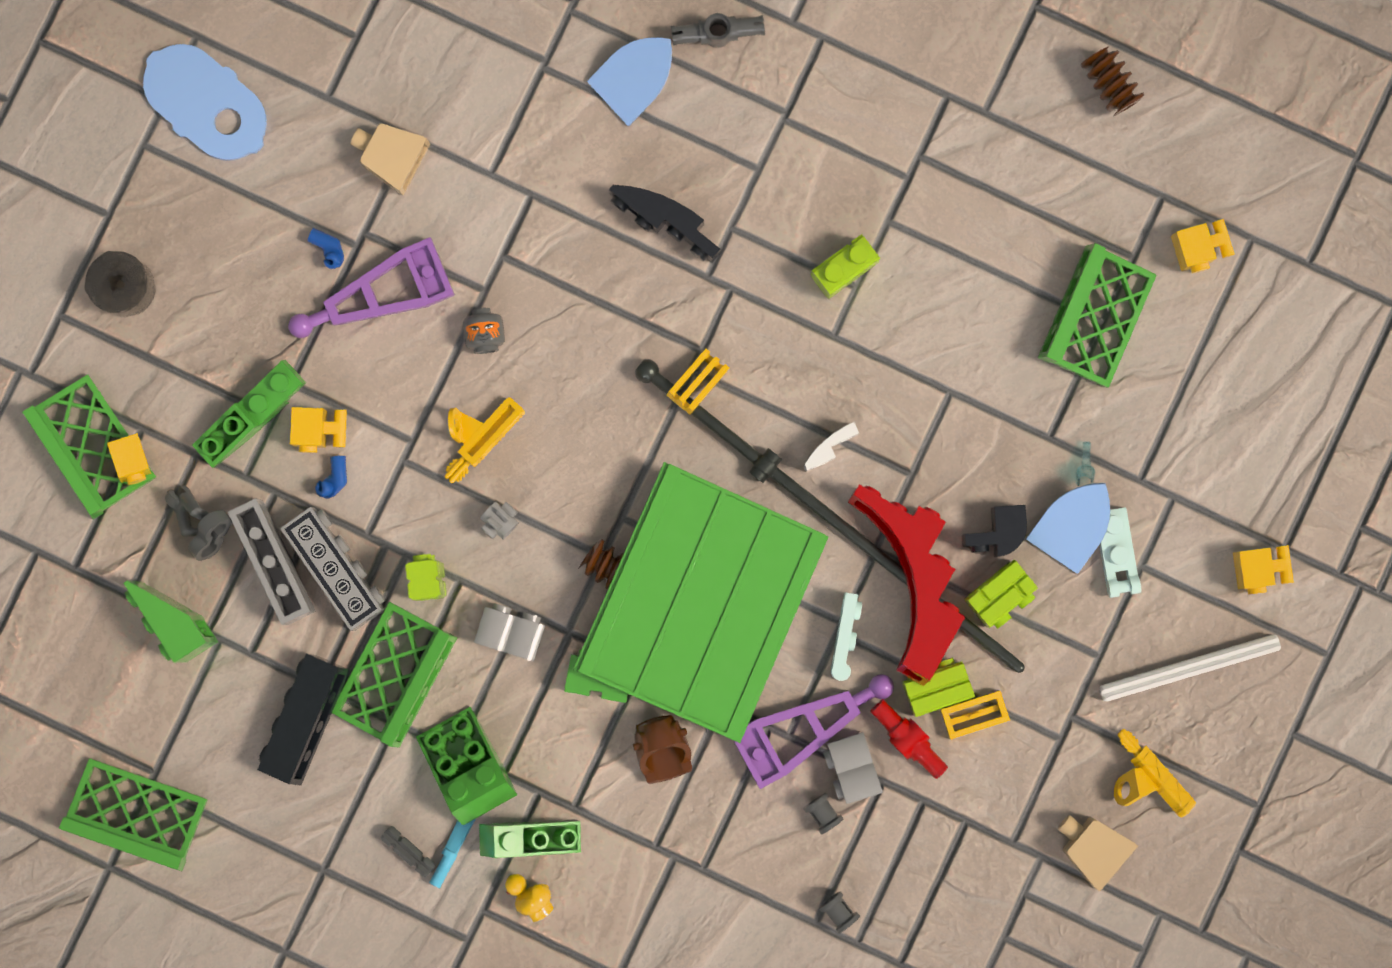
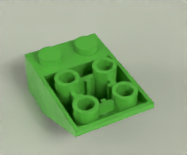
M127 580L124 582L127 591L124 592L126 598L134 608L138 606L144 615L141 618L143 625L150 634H156L161 642L158 648L167 661L172 659L173 663L188 662L218 643L217 638L202 615L141 581Z
M471 707L416 736L450 812L462 825L517 796V792L502 762Z

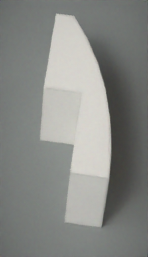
M852 422L842 427L825 439L807 459L804 465L805 471L807 472L834 460L836 456L831 447L857 436L859 432L855 423Z

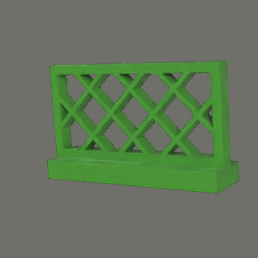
M1099 244L1086 245L1038 358L1047 363H1054L1094 383L1109 388L1157 275L1106 251V248ZM1105 259L1115 264L1119 275L1107 281L1104 280L1101 272ZM1123 268L1129 270L1130 272L1124 273ZM1136 273L1146 278L1141 291L1132 294L1126 277ZM1096 279H1098L1099 284L1094 285ZM1121 280L1126 296L1112 301L1107 284ZM1101 287L1107 304L1093 309L1089 295L1092 290ZM1138 296V299L1135 303L1134 297ZM1128 300L1132 313L1129 319L1120 322L1114 305ZM1084 307H1086L1087 312L1082 313ZM1109 308L1114 325L1100 330L1094 313ZM1089 315L1095 332L1080 337L1077 323L1080 318ZM1126 324V327L1123 331L1122 325ZM1116 328L1120 341L1117 347L1108 350L1102 333ZM1072 335H1074L1075 340L1070 342ZM1096 336L1102 353L1088 358L1082 341ZM1077 343L1082 361L1072 364L1063 360L1062 358L1067 347ZM1115 352L1111 360L1110 353ZM1104 356L1108 366L1104 378L1094 374L1090 361ZM1084 364L1086 370H1085V369H1082V368H1080V367H1078V366Z
M89 375L84 376L35 407L32 405L22 411L93 520L102 515L104 510L156 479L155 474L151 470V474L145 476L146 480L130 485L121 491L123 484L128 485L127 481L121 483L119 478L102 475L105 459H112L111 454H107V443L110 442V438L121 439L129 435ZM88 385L93 393L91 405L73 403L75 392ZM70 395L69 401L62 400ZM96 400H98L102 408L95 407ZM54 404L67 406L64 422L50 420L44 410ZM72 407L89 411L85 427L68 424ZM94 412L108 415L110 422L107 431L90 428ZM113 425L120 434L112 433ZM55 426L62 427L61 435L59 434ZM67 428L84 432L81 448L66 445L64 439ZM89 433L106 436L102 453L85 449ZM71 451L79 453L78 460H76ZM84 454L101 457L97 474L85 472L82 469L81 464ZM88 477L96 478L95 486ZM101 479L118 483L116 494L106 501H103L98 493Z
M389 602L340 693L332 713L380 739L386 745L400 748L458 637ZM393 612L403 616L406 629L394 633L390 632L388 621ZM410 620L418 625L411 627ZM426 628L434 633L428 645L417 648L413 631ZM408 633L412 650L397 654L392 638ZM387 640L391 657L376 661L373 651L376 644ZM424 651L420 658L419 652ZM414 654L416 668L413 673L402 675L398 659ZM369 657H370L371 663L366 664L367 661H368V659H369ZM393 661L397 678L382 682L378 666ZM373 668L377 684L362 689L359 680L361 672ZM409 679L407 685H405L404 680ZM399 682L402 692L399 700L388 703L384 686ZM355 686L356 691L351 692L353 687ZM378 689L383 705L368 710L363 693ZM358 695L362 712L350 715L342 711L347 699ZM395 706L394 709H393V711H392V713H391V712H390V707ZM381 710L385 711L387 722L382 732L372 727L369 714ZM363 716V717H364V720H365V723L362 722V721H360V720L357 719V718Z
M89 758L66 817H63L59 829L182 872L187 861L185 858L208 799ZM94 767L106 771L110 783L96 790L93 789L90 782ZM111 773L121 776V778L114 780ZM128 779L135 781L140 793L123 800L117 784ZM141 784L150 786L151 788L143 790ZM86 787H88L90 792L84 795ZM113 787L119 803L103 810L96 794ZM158 789L164 791L169 803L152 810L146 795ZM170 794L179 796L180 798L173 801ZM92 797L98 813L87 818L76 815L80 802ZM142 797L149 813L132 820L126 804ZM187 799L198 803L194 816L182 821L175 805ZM122 807L128 823L117 828L111 827L105 814ZM171 807L178 823L161 830L155 815ZM101 817L104 824L93 820ZM151 817L158 833L147 838L140 837L135 824ZM191 822L187 831L184 825ZM131 827L133 834L122 830ZM179 827L185 837L181 850L169 847L164 837L165 834ZM160 837L163 844L154 842L152 840Z

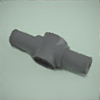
M715 13L705 20H698V23L680 26L673 25L671 26L673 46L701 42V45L709 44L720 48L730 41H738V37L765 35L763 15L736 19L735 16L727 17L722 13ZM717 24L722 25L726 28V33L722 36H714L711 34L710 28Z

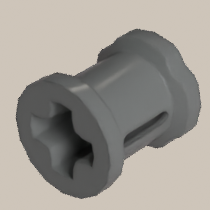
M826 793L814 799L803 808L806 813L810 812L820 827L818 831L821 835L844 820L841 815L836 814L827 800L829 796Z
M841 891L835 893L819 907L820 911L826 912L835 923L838 933L845 931L860 918L858 912H853L843 900Z

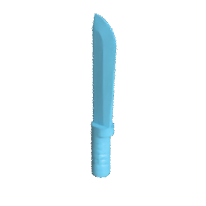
M476 819L465 825H462L457 820L451 836L441 853L443 857L429 882L431 885L441 888Z

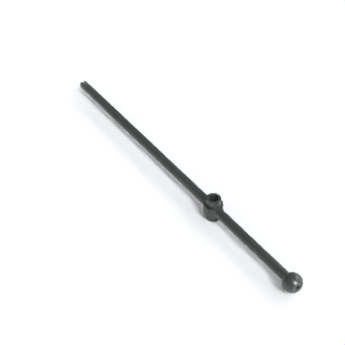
M644 359L635 370V375L639 381L653 383L666 395L674 386L673 383L659 373L657 363L651 359ZM681 390L677 392L680 397L684 393ZM688 397L686 401L691 404L694 400ZM700 405L693 411L692 415L754 464L749 473L762 483L768 477H771L908 586L905 573L899 563L777 467L782 461L781 457L769 448H767L763 455L760 454ZM940 597L938 601L943 603L945 600ZM966 617L964 618L960 629L1015 672L1022 673L1025 666L1020 660Z

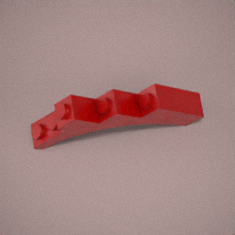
M859 484L852 493L848 503L866 515L885 535L899 558L911 601L910 629L905 651L896 670L924 686L931 680L965 618L964 615L959 613L960 610L955 605L943 601V603L938 601L956 570L949 565L950 562L943 556L938 554L931 555L929 553L946 521L940 518L938 512L928 507L922 508L919 506L911 515L907 513V508L902 504L894 501L890 503L880 497V492L870 486L863 487Z

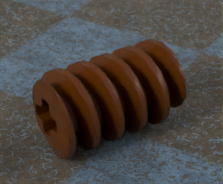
M1109 46L1084 60L1081 63V67L1083 69L1092 68L1087 77L1088 79L1099 78L1093 87L1095 90L1105 88L1100 95V99H1111L1106 109L1108 111L1117 110L1113 115L1116 116L1139 102L1145 94L1143 92L1133 94V90L1138 86V83L1126 82L1132 75L1131 71L1120 72L1126 63L1125 61L1114 62L1119 51L1108 52Z
M601 539L590 549L579 568L586 564L585 575L587 576L596 571L595 582L597 583L606 578L605 589L608 590L623 553L614 558L615 547L611 546L605 551L602 550L605 540Z

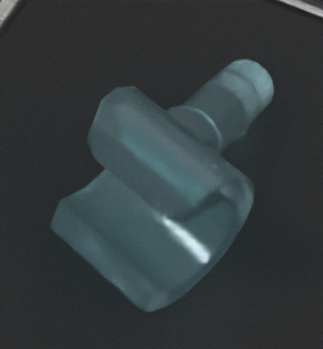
M1083 442L1081 466L1077 468L1075 481L1077 486H1079L1080 477L1082 476L1090 478V484L1094 483L1096 472L1091 466L1090 461L1091 442Z

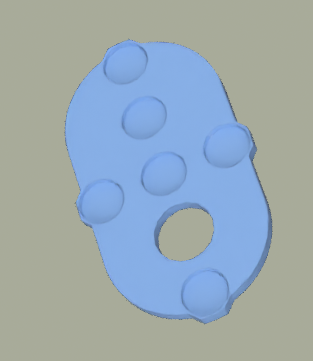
M187 44L172 45L161 51H153L146 59L147 67L143 77L145 96L150 105L172 124L173 131L181 138L190 139L206 154L220 160H237L249 154H257L264 146L263 138L267 127L265 109L258 97L237 79V74L231 68L222 67L200 48ZM226 109L235 110L241 117V126L234 134L230 135L220 133L215 126L217 115Z

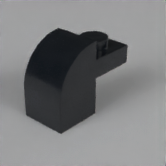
M1026 505L992 507V532L963 534L962 547H970L971 553L988 552L989 545H993L994 558L1015 551L1023 542L1027 531Z

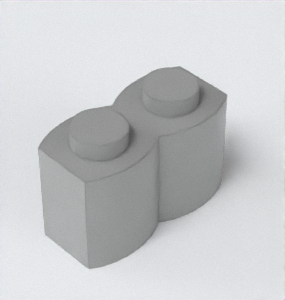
M496 603L493 604L492 609L485 607L474 643L535 661L545 629V625L539 624L541 618L523 612L522 618L510 615L512 608Z
M863 732L827 743L829 750L823 752L828 768H835L839 779L833 781L838 799L845 798L846 804L883 793Z

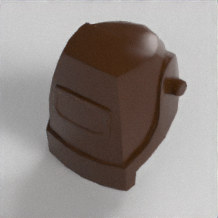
M672 715L654 717L636 725L633 748L636 751L639 767L648 784L671 780L692 771L691 748L686 738V728H681L679 722Z

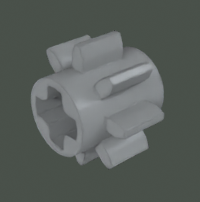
M494 502L480 517L486 523L481 529L492 539L497 535L505 539L519 524L513 518L518 512L507 502L503 506Z

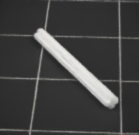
M1273 634L1101 685L1099 687L1103 701L1107 702L1279 651L1281 649L1280 641L1277 635Z

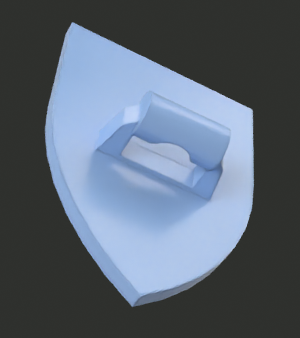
M651 37L628 43L610 56L587 81L627 126H630L662 91L671 68V39Z
M1106 483L1083 485L1060 496L1046 510L1026 540L1078 574L1097 549L1107 531L1110 519V499Z

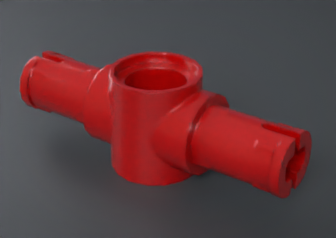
M884 699L880 700L870 710L888 731L887 735L890 737V743L907 760L911 758L913 761L920 763L935 779L939 778L948 769L945 762L930 748L931 743L928 741L930 737L911 718L909 720L906 717L901 718Z

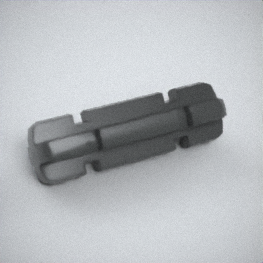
M389 827L382 834L381 840L389 847L392 845L394 847L393 851L411 867L414 865L416 867L415 870L422 877L428 876L435 868V863L428 857L424 858L422 856L423 852L406 837L402 838L400 836L401 833L395 827Z

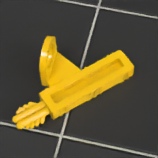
M508 397L482 423L462 413L457 408H450L448 412L450 435L457 443H464V445L458 451L462 457L460 459H453L449 463L450 466L446 467L445 479H449L450 483L461 481L462 477L468 474L470 464L476 467L481 463L480 461L502 440L514 424L522 418L525 410L511 397Z
M1121 729L1118 733L1121 745H1124L1127 752L1133 753L1134 756L1130 761L1136 768L1126 772L1116 781L1114 798L1117 804L1129 806L1146 795L1157 791L1180 818L1189 814L1196 805L1194 798L1182 787L1176 777L1169 772V769L1161 763L1147 745L1141 748L1138 739H1135L1132 732ZM1128 782L1130 792L1128 797L1123 799L1121 790L1124 783Z

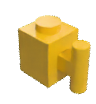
M1224 219L1212 222L1214 235H1210L1207 223L1176 231L1171 236L1181 271L1191 269V273L1194 274L1210 269L1209 263L1217 259L1214 250L1217 247L1220 248L1222 258L1235 255Z
M292 407L290 445L299 447L298 452L317 453V448H326V436L333 435V447L345 448L347 410H334V422H327L328 411L323 408Z
M1289 545L1276 547L1278 558L1276 560H1272L1271 548L1233 552L1237 588L1247 589L1248 595L1267 592L1266 586L1276 585L1274 572H1280L1281 584L1293 583Z

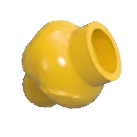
M510 875L505 882L506 893L517 896L515 907L520 914L529 915L533 922H537L551 913L554 907L550 902L551 892L548 885L536 884L526 889L527 882L522 875Z

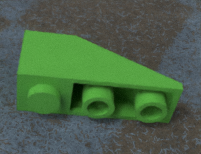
M580 821L479 824L480 856L507 858L581 853Z

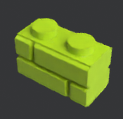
M861 234L852 240L850 245L847 244L814 268L810 276L829 300L877 265L880 257Z
M431 554L412 556L413 562H408L405 565L407 580H410V583L407 584L409 598L415 601L440 599L447 596L446 581H442V578L445 577L444 563L435 560V555Z
M1013 559L966 596L964 601L987 628L994 625L998 629L1012 618L1009 614L1012 609L1017 605L1023 609L1036 598L1033 592L1038 587L1018 562Z
M953 657L942 660L931 680L924 686L910 678L901 681L914 717L975 697L963 661L955 662Z

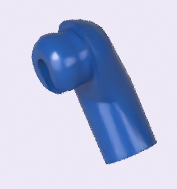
M313 228L307 242L322 248L325 258L323 262L327 268L336 269L340 267L344 262V253L339 239Z
M346 456L330 457L331 474L316 484L315 491L318 496L326 499L335 497L346 486Z

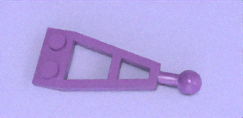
M429 237L401 249L325 300L323 303L326 309L309 316L305 314L294 315L289 320L288 329L294 337L305 338L311 334L313 327L330 320L332 325L338 326L429 307L453 297L455 294L433 240ZM406 260L421 298L380 306L371 283ZM362 290L369 309L340 314L337 306Z
M879 674L871 679L869 687L851 696L849 691H845L750 722L741 742L734 741L759 789L789 774L861 713L858 709L860 705L873 698L886 699L891 696L894 690V683L887 675ZM844 702L848 712L824 731L814 711ZM804 714L816 738L782 765L762 727Z

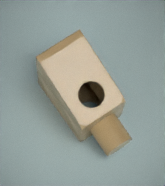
M381 123L377 126L373 135L358 128L351 140L352 146L364 151L360 159L363 167L403 196L430 146L428 139L421 135Z
M1068 815L1058 826V830L1070 839L1062 851L1089 884L1099 892L1138 847L1131 840L1092 817H1089L1081 825L1071 815Z

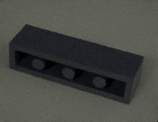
M306 653L305 658L299 662L296 668L297 676L293 686L288 689L284 696L285 705L282 712L273 722L269 743L260 753V764L257 770L289 785H302L350 672L349 669L320 656Z

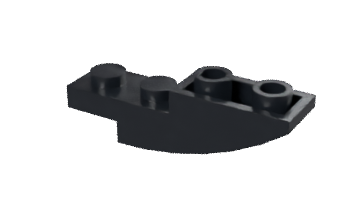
M612 185L610 187L609 193L613 197L610 200L611 203L624 213L627 209L636 216L634 221L645 231L649 232L652 229L658 233L664 225H667L666 232L678 242L684 239L692 246L690 251L701 261L704 262L707 258L713 263L720 255V248L699 232L704 226V219L691 209L673 199L646 189L624 185Z

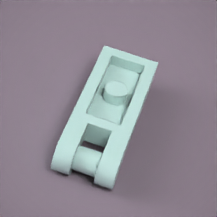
M1126 507L1110 510L1107 531L1099 544L1109 598L1119 597L1120 593L1130 592L1131 595L1141 593V583L1137 572ZM1126 570L1127 580L1117 581L1115 572Z
M846 592L843 596L831 664V675L839 681L848 679L851 674V669L846 663L848 650L854 651L857 633L852 632L853 621L860 619L862 602L857 601L858 594Z

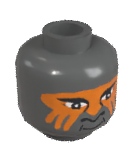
M478 308L472 310V316L464 319L463 331L467 348L474 350V354H487L499 351L498 347L505 342L503 319L499 314L491 313L490 308Z

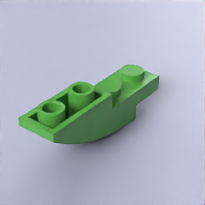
M281 360L239 403H234L192 446L212 468H215L252 438L289 404L288 400L306 382L286 360Z

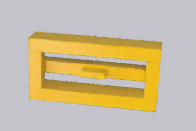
M707 349L699 355L666 395L690 415L730 368L726 364H720V359L716 356L713 358L709 355L710 351ZM705 361L708 365L680 397L677 392ZM714 368L718 373L694 401L689 404L686 401L688 397Z
M1000 690L940 709L949 739L1010 721ZM993 699L997 701L996 705L950 719L949 713ZM1000 710L1001 716L954 731L953 725Z

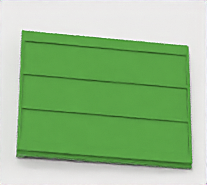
M663 462L573 670L740 743L829 536L676 466Z

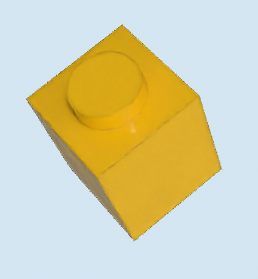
M138 433L107 443L121 483L127 481L128 485L137 484L146 480L145 475L151 474Z

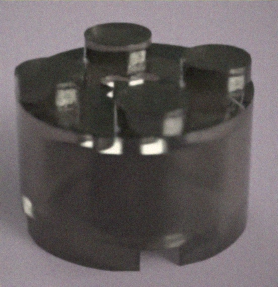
M122 251L104 252L90 265L85 278L84 288L90 300L103 311L121 318L145 311L152 303L156 292L150 268L133 255ZM119 280L125 283L123 289L116 286Z

